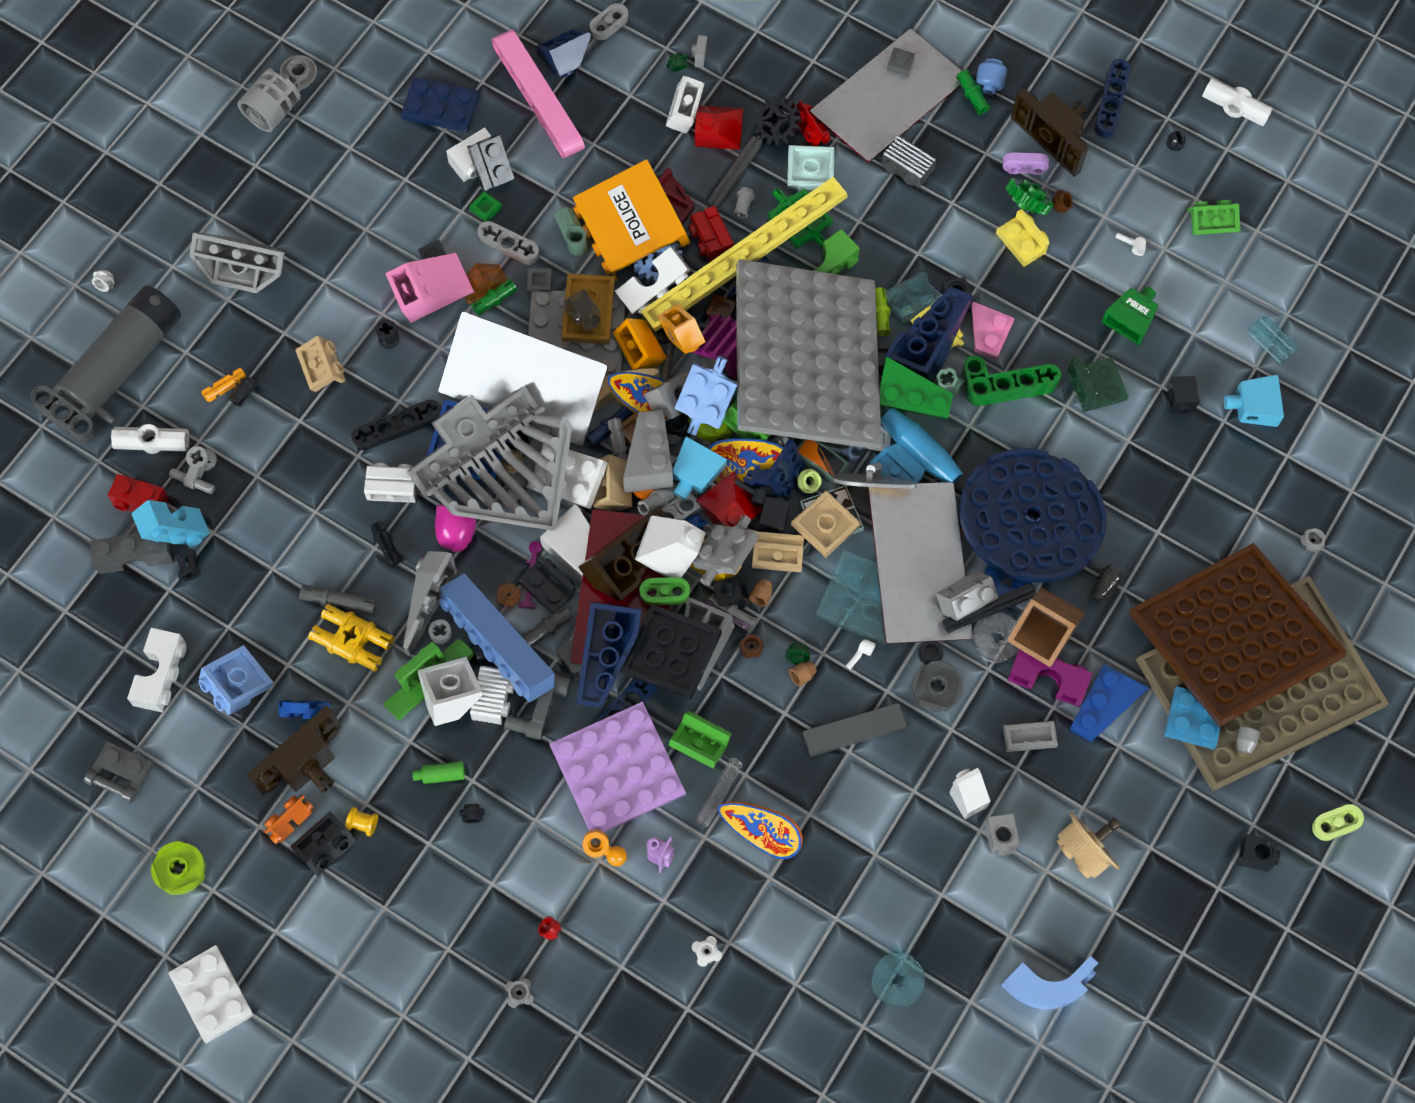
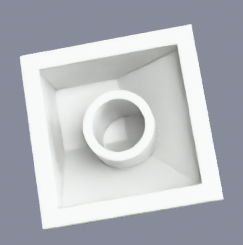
M651 516L635 560L667 578H681L699 554L706 532L687 521Z
M467 657L418 670L426 706L435 726L460 719L483 695Z

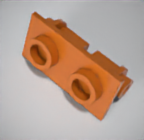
M293 795L284 803L283 806L286 808L278 816L274 813L264 823L266 828L263 832L267 834L270 831L272 835L269 838L275 844L279 841L282 843L295 830L288 823L291 819L299 826L312 814L311 811L314 809L309 801H306L304 804L302 803V800L305 798L304 795H299L298 797Z

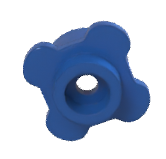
M700 514L692 515L684 520L701 530L708 523L707 520L701 518Z

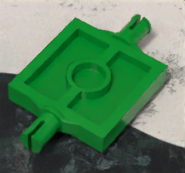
M778 187L772 192V195L780 203L768 213V219L772 220L809 193L803 188L794 195L786 196ZM825 213L789 238L788 241L796 249H799L807 242L815 240L823 249L826 239L822 232L833 225V219Z

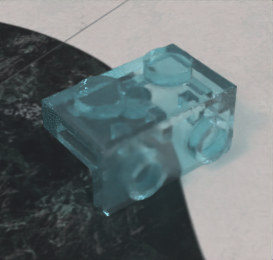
M925 271L916 274L885 292L888 307L903 323L914 318L942 296L939 291L929 284L928 275Z

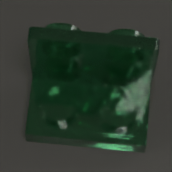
M1081 356L1071 359L1067 373L1083 412L1127 401L1128 394L1112 357L1088 364L1083 363Z

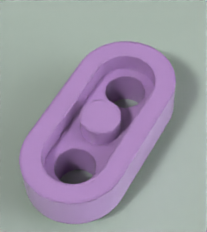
M1014 152L1008 153L1003 157V169L1010 174L1031 173L1033 175H1040L1049 168L1048 156L1041 153Z

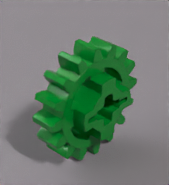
M1014 177L1006 185V191L1009 192V195L1013 196L1011 199L1023 210L1030 211L1033 214L1037 212L1038 214L1047 215L1053 207V202L1047 197V193L1035 182H1030L1027 179L1018 180Z

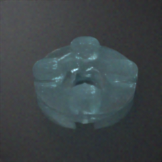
M892 953L883 957L875 966L871 979L872 989L876 997L883 1003L896 1008H904L916 1002L925 986V975L921 965L911 955L906 953ZM898 973L899 976H904L905 980L902 987L891 983V980L894 979V974Z

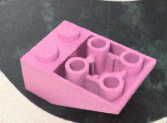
M457 253L408 262L385 273L398 304L410 323L474 292Z

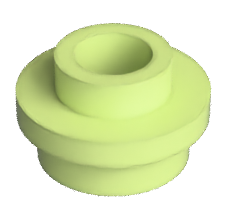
M813 469L803 470L797 479L798 487L804 493H814L821 485V477ZM807 477H809L811 480L809 486L806 484Z

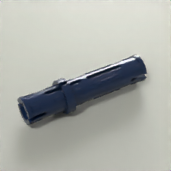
M623 406L608 419L604 418L600 421V425L585 435L587 443L593 448L597 447L612 433L608 426L610 419L620 418L621 423H623L634 412Z

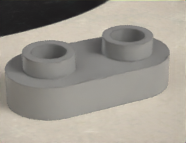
M619 3L607 7L591 20L589 25L591 36L596 40L608 39L628 22L627 8Z

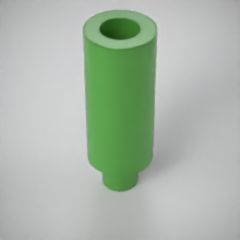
M464 762L422 765V770L412 771L413 781L423 780V784L465 780Z

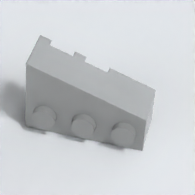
M663 410L638 413L623 477L624 493L673 487V471Z
M689 597L685 603L684 616L720 628L722 631L721 637L697 689L702 690L735 626L730 614Z

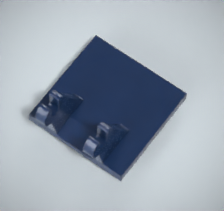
M789 439L771 468L747 471L748 476L752 478L744 477L745 483L765 491L766 497L779 496L784 499L789 497L799 474L805 470V464L794 440Z

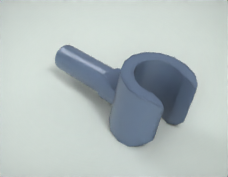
M851 446L849 449L828 447L836 454L846 456L847 460L852 463L857 462L860 458L858 455H853L852 452L859 453L862 450L858 446Z

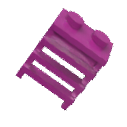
M718 313L715 316L711 315L709 317L711 322L702 331L706 342L691 353L716 360L718 356L726 358L725 367L730 378L737 380V321H733L732 317L729 316L726 319L722 318L721 314Z

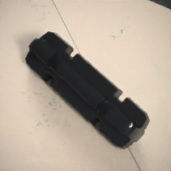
M382 521L373 523L371 525L372 532L376 536V540L390 567L398 565L401 559Z

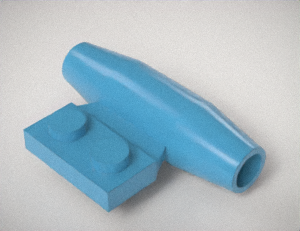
M891 408L885 413L881 423L897 444L886 446L870 462V465L879 462L882 465V476L910 480L918 484L921 483L925 471L942 483L952 482L955 484L958 482L963 472L936 440L919 424L895 408Z

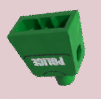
M1144 287L1141 293L1130 288L1106 310L1102 323L1140 346L1158 308V304L1152 301L1156 296V292L1150 287Z

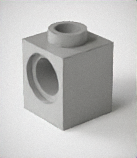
M1014 814L987 818L985 828L990 853H998L999 856L1013 854V850H1016L1020 844ZM1004 831L1007 833L1009 840H999L996 832Z

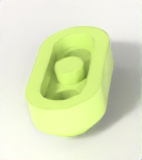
M1344 805L1319 815L1313 821L1312 831L1318 839L1330 841L1356 831L1361 827L1364 822L1363 812L1355 805ZM1344 816H1349L1352 822L1347 823ZM1321 825H1326L1329 831L1324 832Z

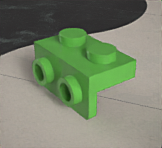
M686 711L681 724L670 739L669 746L714 769L727 748L731 733L699 715Z

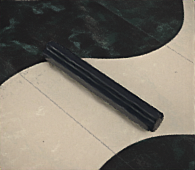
M1031 584L1024 585L998 596V599L958 621L951 617L942 621L943 628L947 633L954 632L1032 599L1036 591Z

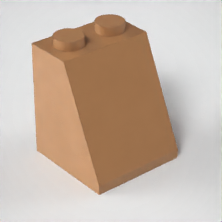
M1041 588L1030 600L1007 642L1051 667L1074 633L1085 612L1046 589Z

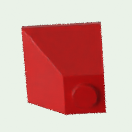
M698 105L695 125V147L740 150L743 108Z
M734 471L695 500L715 525L734 527L742 515H746L752 520L763 510L761 506L750 503L751 494L734 484L737 479L740 480Z

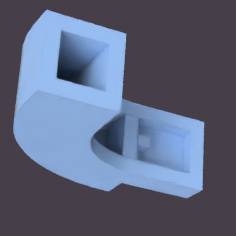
M1090 956L1069 978L1059 982L1041 979L1022 963L1001 986L1015 999L1028 1006L1039 1009L1062 1008L1075 1002L1088 991L1081 981L1086 985L1096 974L1093 969L1098 962Z

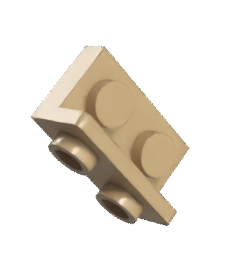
M316 336L295 349L310 390L316 392L334 380L339 383L346 381L343 374L344 368L338 361L335 353L337 350L332 341Z

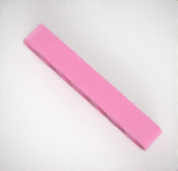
M511 29L492 38V44L496 53L562 158L565 159L584 150V142L515 31Z

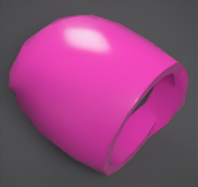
M443 504L437 505L435 532L438 543L452 552L463 551L472 540L476 519L451 515Z

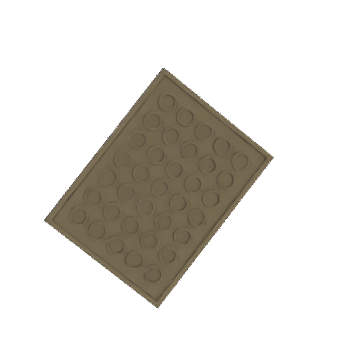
M1310 576L1290 586L1347 651L1346 657L1222 725L1217 746L1214 750L1183 742L1212 792L1389 705ZM1154 649L1137 657L1136 662L1168 715L1175 687L1188 688L1159 651ZM1240 727L1252 728L1260 732L1258 744L1251 754L1238 751L1237 736Z

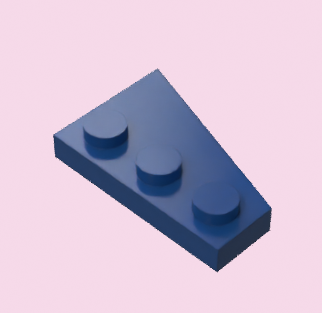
M1103 664L1069 730L1091 742L1094 741L1142 696L1149 687Z

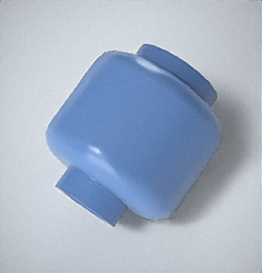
M986 59L985 62L978 66L976 84L980 85L983 93L995 94L996 91L1002 90L1005 86L1007 68L1000 60Z

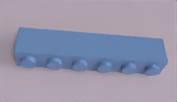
M465 573L440 587L439 604L441 608L453 616L456 625L468 633L469 639L474 645L478 644L483 650L486 659L489 662H494L501 676L504 679H509L519 696H524L530 703L554 688L555 673Z

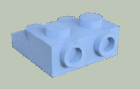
M244 645L202 667L199 676L200 688L205 693L210 692L214 697L215 707L220 712L225 711L228 716L249 705L252 698L272 688L273 681Z

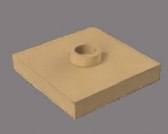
M826 490L791 522V525L827 558L861 526V522Z

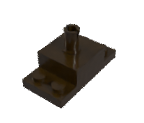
M1022 88L1017 92L1011 119L1073 177L1081 172L1089 148L1085 141L1081 139L1085 121L1080 116L1087 112L1085 104H1082L1081 101H1076L1075 104L1069 107L1054 92L1039 102L1033 93H1029L1025 88Z
M326 705L246 774L262 795L275 790L282 778L295 792L310 780L322 793L328 790L322 781L330 788L333 786L335 781L329 777L323 768L335 759L325 742L326 740H332L341 728L334 712Z

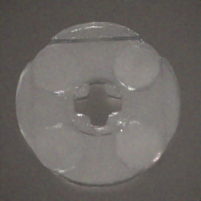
M996 613L978 621L972 633V642L979 656L992 663H1002L1005 660L1014 658L1019 648L1007 642V639L1017 624L1016 620L1009 615ZM1000 633L1004 641L993 642L994 637L991 634Z

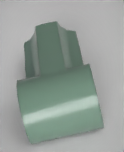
M565 207L560 209L554 215V218L567 243L568 251L574 256L583 255L588 250L586 231L581 227L573 208Z
M950 367L943 370L940 369L936 376L935 384L952 393L954 399L965 384V380L959 377L957 372Z

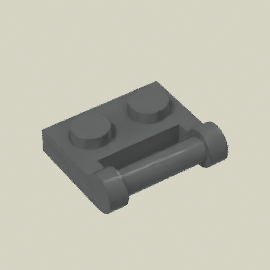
M106 742L92 769L87 772L84 783L90 786H99L123 797V801L131 804L138 795L154 763ZM105 770L132 783L126 788L100 775Z

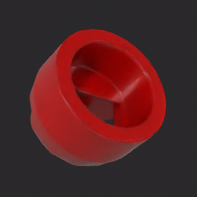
M548 916L540 923L538 933L548 940L557 939L559 937L557 935L558 932L562 930L561 925L557 920Z

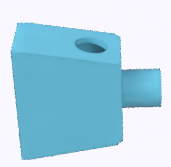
M1278 375L1240 382L1235 395L1224 396V408L1237 409L1239 421L1242 423L1278 427L1284 417Z
M686 437L673 469V480L679 483L673 494L682 500L687 499L691 490L702 495L724 470L727 459Z

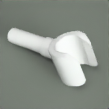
M1120 233L1116 234L1115 238L1133 246L1132 252L1135 255H1144L1146 250V240L1144 238L1138 237L1133 239Z
M863 640L858 651L847 663L846 667L851 670L863 653L871 656L875 643Z

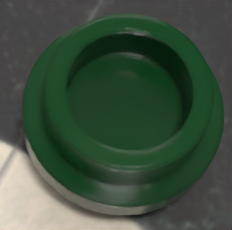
M792 643L786 650L785 657L792 664L797 665L808 662L810 660V652L805 644Z

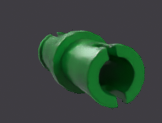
M968 69L961 71L957 74L956 79L964 89L966 99H970L978 115L986 113L991 106L981 93L982 88L975 83Z
M509 278L495 289H489L486 295L470 305L477 316L480 317L496 305L498 307L501 305L502 300L517 292L518 289Z

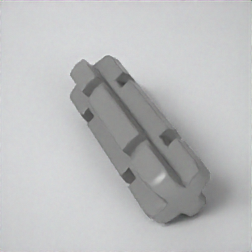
M610 419L608 426L612 432L610 436L613 452L616 453L615 457L628 460V454L625 453L627 448L624 433L621 431V419Z

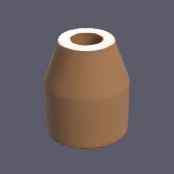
M762 579L753 587L749 600L757 606L766 607L772 596V583Z
M811 661L803 662L791 668L789 675L792 681L800 687L812 679L817 669Z

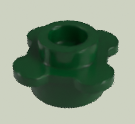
M676 53L670 56L666 67L671 68L672 72L684 70L689 66L687 62L689 55Z

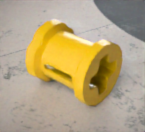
M352 807L345 827L348 830L353 828L366 832V835L371 837L377 826L378 814L370 815L358 811L356 807Z

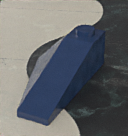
M949 288L931 305L930 310L921 318L917 317L913 321V325L908 330L902 331L896 336L885 358L887 356L933 383L944 365L973 296L956 288Z
M597 601L591 602L576 704L602 708L638 636L642 609Z

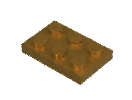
M567 274L562 341L610 344L615 276Z

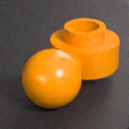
M592 829L585 834L583 849L587 855L591 857L606 855L608 863L615 867L625 863L627 859L625 849L621 846H609V838L604 831ZM598 838L601 842L598 845H594L591 840Z

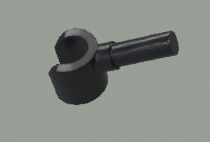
M737 479L734 484L752 495L750 503L762 506L766 498L765 491L754 489Z

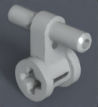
M194 446L186 454V461L190 466L187 474L172 468L169 471V477L183 482L184 486L195 490L197 488L212 494L215 491V486L201 480L204 471H209L215 466L216 455L209 449Z

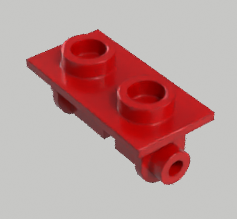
M800 100L796 107L801 112L797 116H800L803 121L797 125L802 128V134L810 146H818L820 142L823 144L828 143L831 140L830 132L827 131L822 123L817 124L819 120L810 113L813 107L807 103L803 104Z

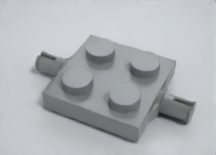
M742 515L734 527L716 524L701 546L699 554L692 563L695 568L707 570L701 578V582L704 585L710 586L712 580L718 574L736 575L759 538L755 530L746 529L751 522L748 516Z

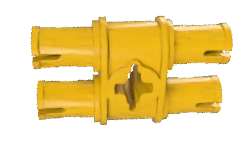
M327 604L325 608L328 610L323 609L321 618L340 626L337 633L332 634L315 625L312 628L315 632L310 631L308 639L327 647V651L330 654L335 653L348 660L350 664L357 662L376 672L378 670L376 665H381L382 657L364 650L366 642L370 641L388 651L391 648L389 643L393 644L395 636L376 628L374 622H368L356 616L352 611L345 613L331 604ZM354 634H355L356 638H355V639H352V638H351V639L348 641L347 637H348V636L353 637Z

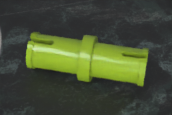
M879 287L875 288L877 336L880 335L882 337L891 334L889 323L891 310L887 305V290Z

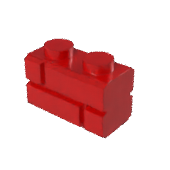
M716 206L696 212L690 216L689 233L692 238L696 237L699 254L701 257L705 256L708 263L735 245Z

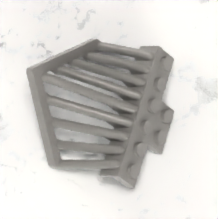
M525 386L516 390L487 413L484 412L473 394H470L432 422V425L445 443L406 472L423 496L433 494L449 510L451 515L552 531L557 527L572 425L567 419L542 415L541 413L545 409L543 406L536 404ZM529 422L559 428L558 438L531 427ZM519 431L550 445L555 450L554 462L525 443L516 432ZM505 440L551 474L550 486H547L511 452ZM492 449L543 494L547 500L546 511L504 469ZM480 458L485 461L536 517L529 516L525 509L487 472L480 462ZM468 467L479 476L514 514L503 511L501 505L473 479ZM458 476L490 510L481 509L477 501L457 483L455 477ZM446 485L466 506L458 505L456 501H453L443 491V486Z

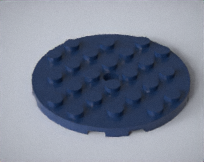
M1019 448L1003 451L991 456L988 461L980 466L978 465L969 476L962 491L959 505V516L963 533L971 548L986 564L1008 577L1034 583H1048L1066 579L1085 568L1101 547L1107 526L1106 509L1102 496L1091 479L1088 480L1079 471L1080 468L1066 458H1057L1049 455V452L1044 450ZM1027 511H1035L1039 518L1034 520L1026 515Z

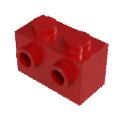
M120 474L116 475L107 495L116 509L130 512L135 511L147 500L165 502L166 505L169 501V497L162 487Z

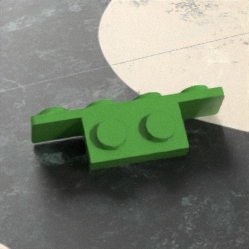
M457 639L442 653L439 647L431 642L394 674L402 688L384 702V707L397 720H401L425 699L418 675L419 669L467 657L469 661L474 656V652L460 639Z

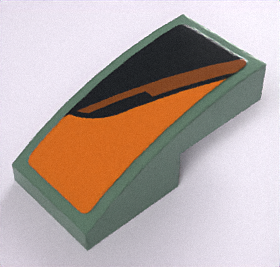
M802 439L797 446L805 466L809 469L814 468L831 483L834 482L833 476L841 474L848 465V462L819 441Z

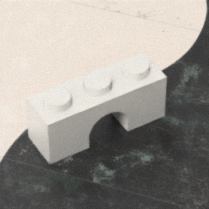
M669 247L652 261L659 273L658 280L654 285L646 287L637 277H632L615 291L632 314L640 313L642 315L641 310L650 305L656 298H660L670 291L669 288L675 283L678 285L689 277L687 274L691 269L673 247Z
M155 628L150 629L143 652L149 659L159 661V667L151 676L135 675L127 697L133 706L163 712L164 706L169 704L171 699L170 688L172 682L177 680L179 674L178 664L180 658L185 656L187 648L180 634Z

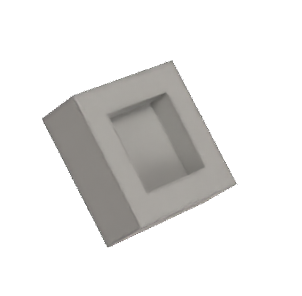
M698 35L697 44L692 45L691 57L695 58V67L704 68L707 36Z

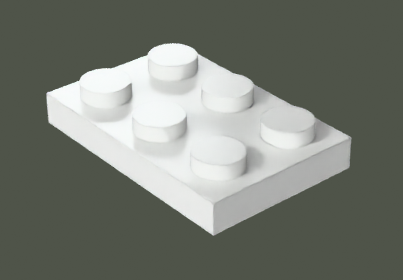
M543 443L540 454L554 462L555 450L550 445ZM569 450L561 500L591 509L608 463ZM535 463L532 472L547 486H550L551 474ZM528 482L526 486L527 488L539 492L532 484Z
M216 945L168 972L206 1044L254 1016Z

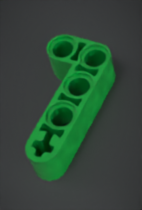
M970 356L964 362L961 378L965 380L964 389L969 403L974 406H984L1053 393L1061 378V371L1056 365L1046 364L988 375L984 360L979 356ZM974 368L978 372H971L969 369ZM1021 381H1027L1030 385H1024ZM998 385H1003L1007 389L1002 390L998 387ZM979 389L982 390L984 393L979 394L976 393L974 390Z

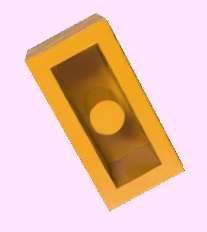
M676 304L658 315V319L668 339L684 354L696 351L700 345L706 342L695 318L680 305Z
M627 318L613 332L632 370L657 368L667 358L645 319Z

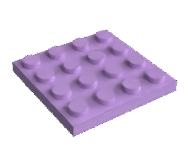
M643 702L549 744L589 831L599 829L607 832L686 795Z

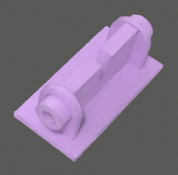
M669 837L667 842L658 838L649 839L646 845L647 858L652 863L659 865V873H662L664 866L669 868L675 855L673 853L672 838Z

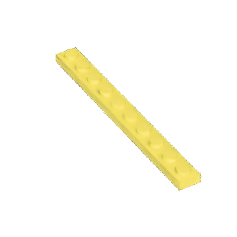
M834 177L830 178L641 310L642 316L655 332L662 328L658 319L659 314L676 304L680 305L685 311L735 277L736 264L739 259L758 261L848 198L847 192Z

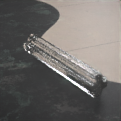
M730 758L697 815L696 822L703 827L709 826L718 810V806L722 803L740 772L743 763L737 758Z

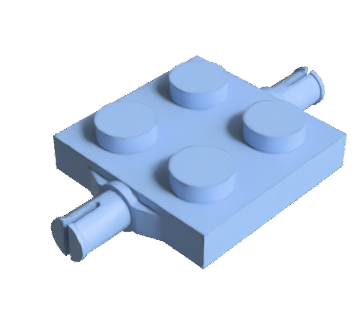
M722 356L717 357L714 368H705L696 363L692 365L675 406L676 410L692 418L687 430L691 435H697L701 423H706L717 429L721 428L737 390L738 383L728 379L722 373L727 359Z

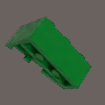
M886 356L879 390L880 407L887 409L895 408L902 412L947 420L953 394Z

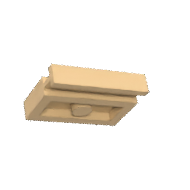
M757 532L759 538L754 545L752 568L801 572L803 536Z

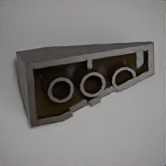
M659 506L578 566L592 587L617 601H621L639 586L643 574L649 567L635 560L650 517L667 518Z

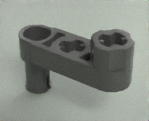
M553 671L555 673L554 688L538 697L533 717L527 719L508 713L504 729L524 733L526 737L542 740L555 695L567 697L571 687L572 675Z

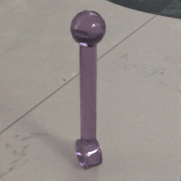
M708 599L704 602V604L726 612L725 610L714 605L712 600ZM731 615L735 623L749 630L751 627L749 623Z

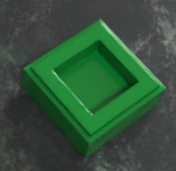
M483 191L469 206V210L486 222L490 221L500 211L502 203Z

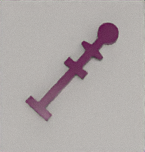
M536 541L529 544V551L532 555L531 559L526 560V563L530 564V568L536 563L537 555L542 550L541 544ZM527 591L525 602H519L518 608L536 609V604L530 602L531 594Z

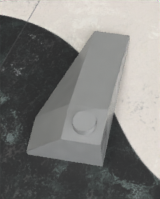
M428 551L425 558H420L417 563V572L403 644L406 655L410 657L439 606L440 587L452 581L457 573L453 555L449 552Z

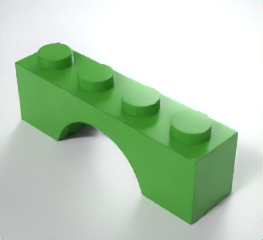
M841 229L824 241L822 252L824 262L813 271L840 275L843 270L852 268L858 262L860 248Z

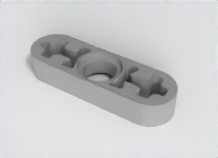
M486 221L479 225L477 232L479 241L482 244L526 265L535 264L539 260V247L535 242L491 221ZM490 230L492 231L493 235H484V232L488 233ZM506 239H512L515 241V244L508 248L504 247L502 242ZM533 250V254L529 253L528 256H525V252Z

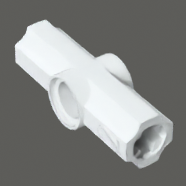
M1213 78L1202 97L1222 106L1225 113L1234 118L1243 116L1261 126L1265 125L1273 110L1272 107L1252 98L1251 93L1243 87H1235L1233 89Z
M146 424L140 428L114 427L111 433L113 449L144 450L147 453L155 454L160 451H187L189 448L188 429L157 428L154 425ZM149 437H155L152 441L146 442Z

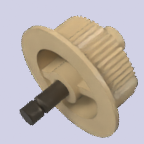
M1071 811L1069 814L1072 823L1057 835L1059 837L1057 843L1061 846L1060 849L1070 860L1073 857L1075 858L1074 862L1078 865L1077 868L1087 879L1091 876L1096 878L1109 866L1119 870L1121 867L1105 848L1102 841L1121 826L1120 822L1114 817L1108 824L1094 833Z

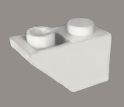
M968 768L956 775L957 779L953 782L949 793L964 819H967L986 809L990 799L978 768L972 771Z

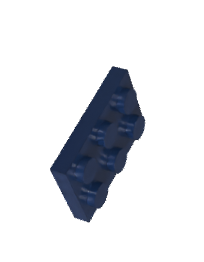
M413 77L401 117L407 121L468 133L480 96L479 90Z

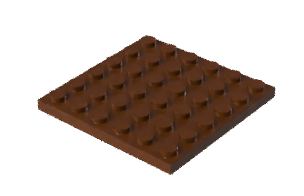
M1254 543L1131 608L1129 612L1132 619L1218 727L1341 660L1347 654L1344 647Z

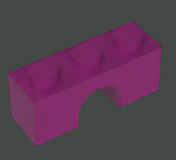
M1019 649L1007 681L1032 689L1036 678L1043 675L1050 676L1058 685L1055 699L1079 707L1084 699L1092 672L1087 671L1084 666L1078 664H1067L1059 657L1049 667Z

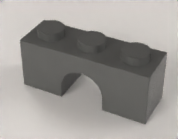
M140 533L90 540L92 565L99 574L123 571L124 564L131 561H143L148 566L174 563L173 546L171 543L142 539Z

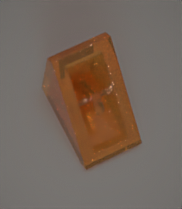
M476 263L466 274L474 292L464 298L467 304H471L486 295L489 289L493 290L507 281V277L500 265Z

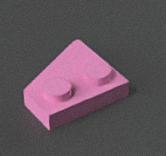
M973 302L971 312L974 352L997 361L1015 318Z

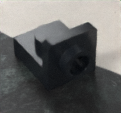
M736 575L713 584L719 606L723 607L735 603L741 608H745L751 605L746 583Z

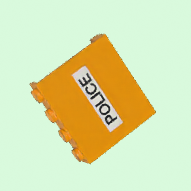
M647 159L572 197L576 204L573 210L578 220L584 219L586 224L582 227L586 231L588 238L593 237L595 243L591 245L597 257L603 256L605 261L601 265L607 276L610 274L615 276V282L618 281L616 276L618 270L677 240L682 247L690 244L679 218Z

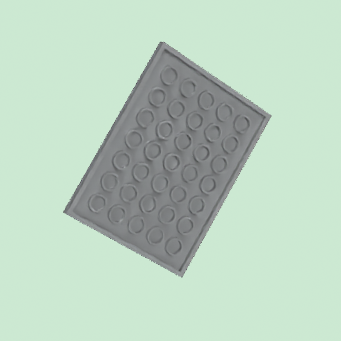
M739 259L736 264L737 430L879 449L882 442L875 280Z

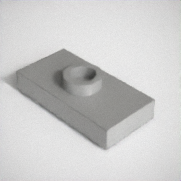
M1054 721L1003 726L1006 752L1057 748L1058 746Z

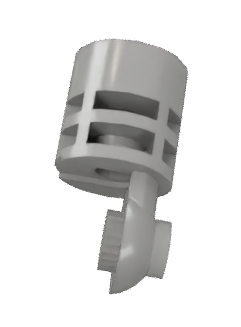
M296 55L283 62L280 74H277L271 68L266 69L237 102L242 114L259 129L269 133L272 132L301 99L299 92L307 88L314 81L317 75L315 62L304 55Z

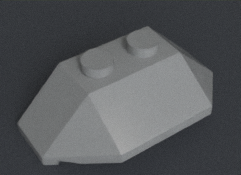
M193 232L189 256L196 262L212 284L259 293L282 275L285 252L268 245L228 236Z

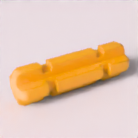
M241 368L234 370L231 376L228 374L213 383V387L210 388L208 386L201 391L203 397L207 402L213 401L217 398L216 395L219 394L221 396L236 387V383L240 384V379L246 376L245 372Z

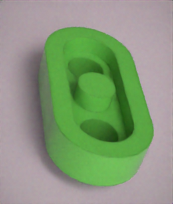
M680 577L650 578L645 580L640 586V598L647 605L682 604L687 601L690 595L689 583ZM680 590L682 594L677 596L673 594V591ZM655 591L657 594L651 597L648 595V592Z

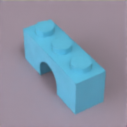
M147 500L131 513L142 539L193 547L200 544L202 539L210 534L199 508L182 506L171 514L165 502Z

